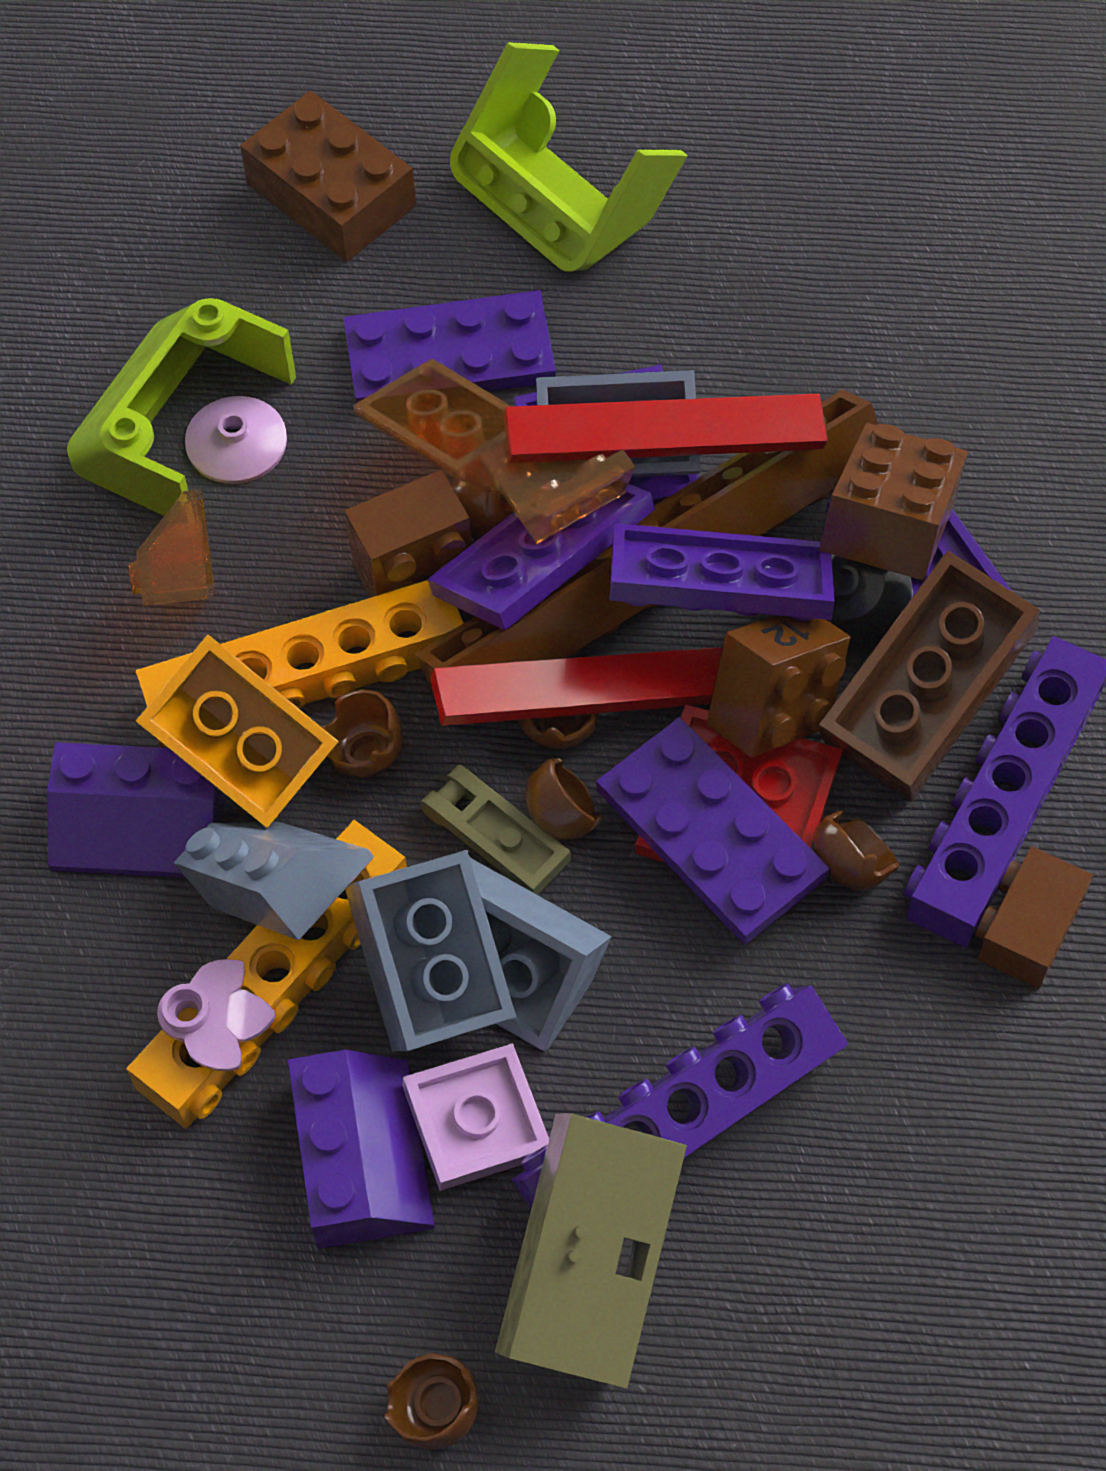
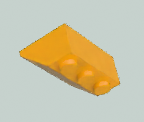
M209 635L203 639L136 720L139 725L266 828L269 827L338 743V740Z

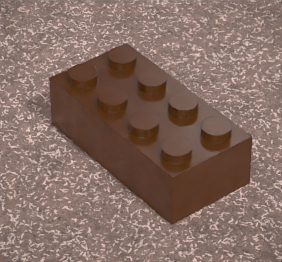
M947 550L819 723L822 741L827 745L843 749L842 755L912 802L1038 630L1040 609Z

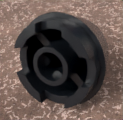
M831 554L834 607L832 620L827 621L851 636L849 645L859 646L879 643L880 639L884 637L913 598L911 577Z

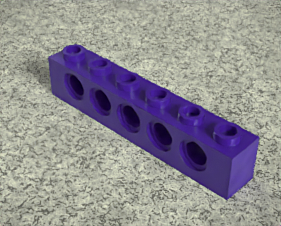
M1054 635L1044 653L1034 650L1021 676V680L1027 682L1021 695L1011 692L998 719L999 722L1005 724L998 738L989 734L985 739L975 761V764L981 766L976 779L964 778L952 803V807L958 809L957 814L951 824L941 821L928 847V851L934 853L927 869L919 865L915 868L904 891V896L911 899L907 920L964 948H968L988 906L992 903L1007 868L1011 861H1014L1106 684V659ZM1041 698H1053L1062 705H1050ZM1018 740H1031L1038 744L1039 748L1025 747ZM1007 782L1013 785L1017 791H1003L994 783ZM975 825L986 826L993 831L994 835H979L971 827ZM959 869L966 872L971 879L958 881L950 877L946 871Z
M786 983L761 998L759 1003L763 1009L745 1021L742 1014L715 1029L712 1034L717 1041L701 1052H698L695 1046L669 1060L665 1066L670 1073L652 1085L645 1078L626 1089L618 1096L622 1104L620 1107L605 1117L602 1116L600 1111H596L588 1115L587 1118L624 1127L627 1123L631 1122L642 1133L687 1145L685 1158L849 1044L812 985L791 989L790 985ZM768 1027L774 1028L782 1040L781 1051L775 1058L768 1056L762 1046V1036ZM723 1058L732 1063L736 1072L735 1082L727 1091L722 1089L715 1079V1068ZM676 1090L682 1092L689 1102L688 1115L680 1123L675 1122L667 1110L668 1099ZM548 1144L527 1156L521 1162L525 1171L512 1179L530 1209L533 1205Z

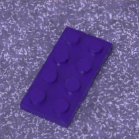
M541 290L343 317L357 410L537 385L536 378L556 377V368Z
M616 478L553 481L428 579L434 597L506 630L612 545L615 523L636 525L654 511L651 493Z
M615 523L609 600L622 601L633 606H645L648 604L679 606L688 611L712 609L734 611L744 616L768 614L789 616L800 621L813 619L832 620L834 607L831 554L819 551L821 543L819 541Z
M681 717L674 720L596 781V791L744 945L829 876L830 868Z

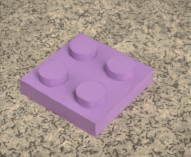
M513 1043L403 1077L402 1087L440 1191L520 1166L527 1156L549 1142V1137Z

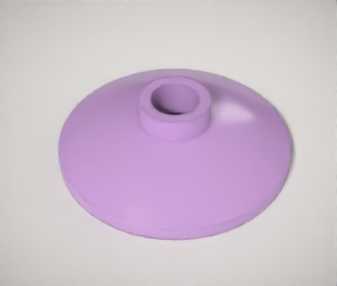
M231 396L209 403L192 418L185 434V448L193 467L206 478L224 484H242L263 477L279 463L287 445L286 428L278 412L269 404L246 396ZM232 429H240L239 431H237V432H235V433H229V432H228V431H230V430H232Z

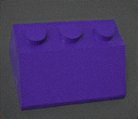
M55 742L47 788L49 868L51 871L185 877L174 862L186 850L188 840L196 832L207 828L210 823H222L226 795L169 748Z
M340 1050L288 1059L311 1229L317 1248L322 1249L435 1229L420 1134L402 1087L403 1077L410 1075L408 1060L352 1050Z

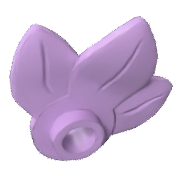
M225 959L207 963L199 969L190 984L174 986L164 994L159 1002L157 1016L162 1030L175 1040L185 1041L190 1057L203 1067L216 1071L239 1069L241 1067L239 1042H247L261 1035L275 1019V1011L262 998L240 989L245 974L243 961ZM185 1008H194L198 1011L197 1016L191 1021L183 1022L178 1019L179 1013Z

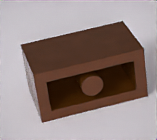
M1033 846L1030 847L1022 864L1012 860L998 891L1006 894L999 910L989 905L976 931L975 936L983 940L977 960L1040 989L1081 907L1093 874Z

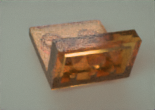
M507 439L483 451L479 459L483 468L536 544L625 494L635 468L623 449L608 458H605L604 455H598L590 460L509 463Z

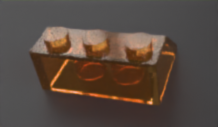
M432 358L353 405L356 415L455 478L490 491L499 490L501 495L541 470L540 462L509 463L504 412L505 407L511 405Z

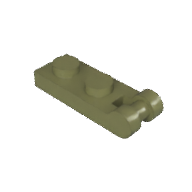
M456 765L445 776L447 783L438 792L430 791L419 802L420 808L430 820L446 827L511 881L536 895L571 861V851L551 835L543 832L535 822L461 765ZM462 798L472 801L463 811L455 807Z

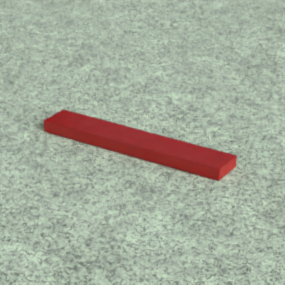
M820 394L505 407L504 412L509 463L824 449L827 443Z
M723 647L434 668L430 680L442 726L685 706V704L690 706L711 704Z

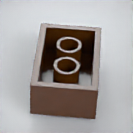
M311 90L240 145L247 184L346 262L351 260L416 206L413 168Z
M866 423L832 494L819 551L924 581L953 509L968 451L956 448L951 442L944 439L931 438L927 440L905 434L901 429L893 425Z

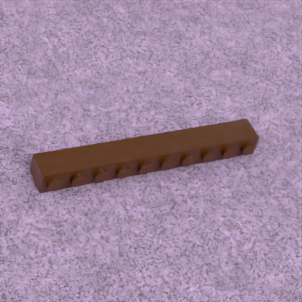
M843 389L821 402L827 435V443L824 449L738 453L654 505L655 510L636 525L760 536L770 529L782 526L788 521L790 516L811 503L825 499L830 491L835 489L865 424L878 425L872 403ZM610 545L593 561L589 562L508 629L503 630L475 616L421 649L415 655L434 696L430 680L434 668L572 658L579 649L600 636L614 632L622 622L641 610L653 607L656 604L633 606L622 601L609 600L612 545Z

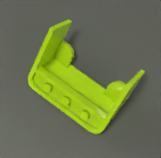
M508 42L451 151V171L459 183L559 269L564 271L586 270L651 221L688 155L682 150H637L610 197H605L546 147L555 130L556 115L550 102L540 95L538 90L560 50L554 45Z
M214 298L199 300L158 321L81 423L67 445L68 457L77 475L189 528L192 527L196 519L185 475L144 457L154 441L152 420L205 347L290 385L296 379L289 331Z

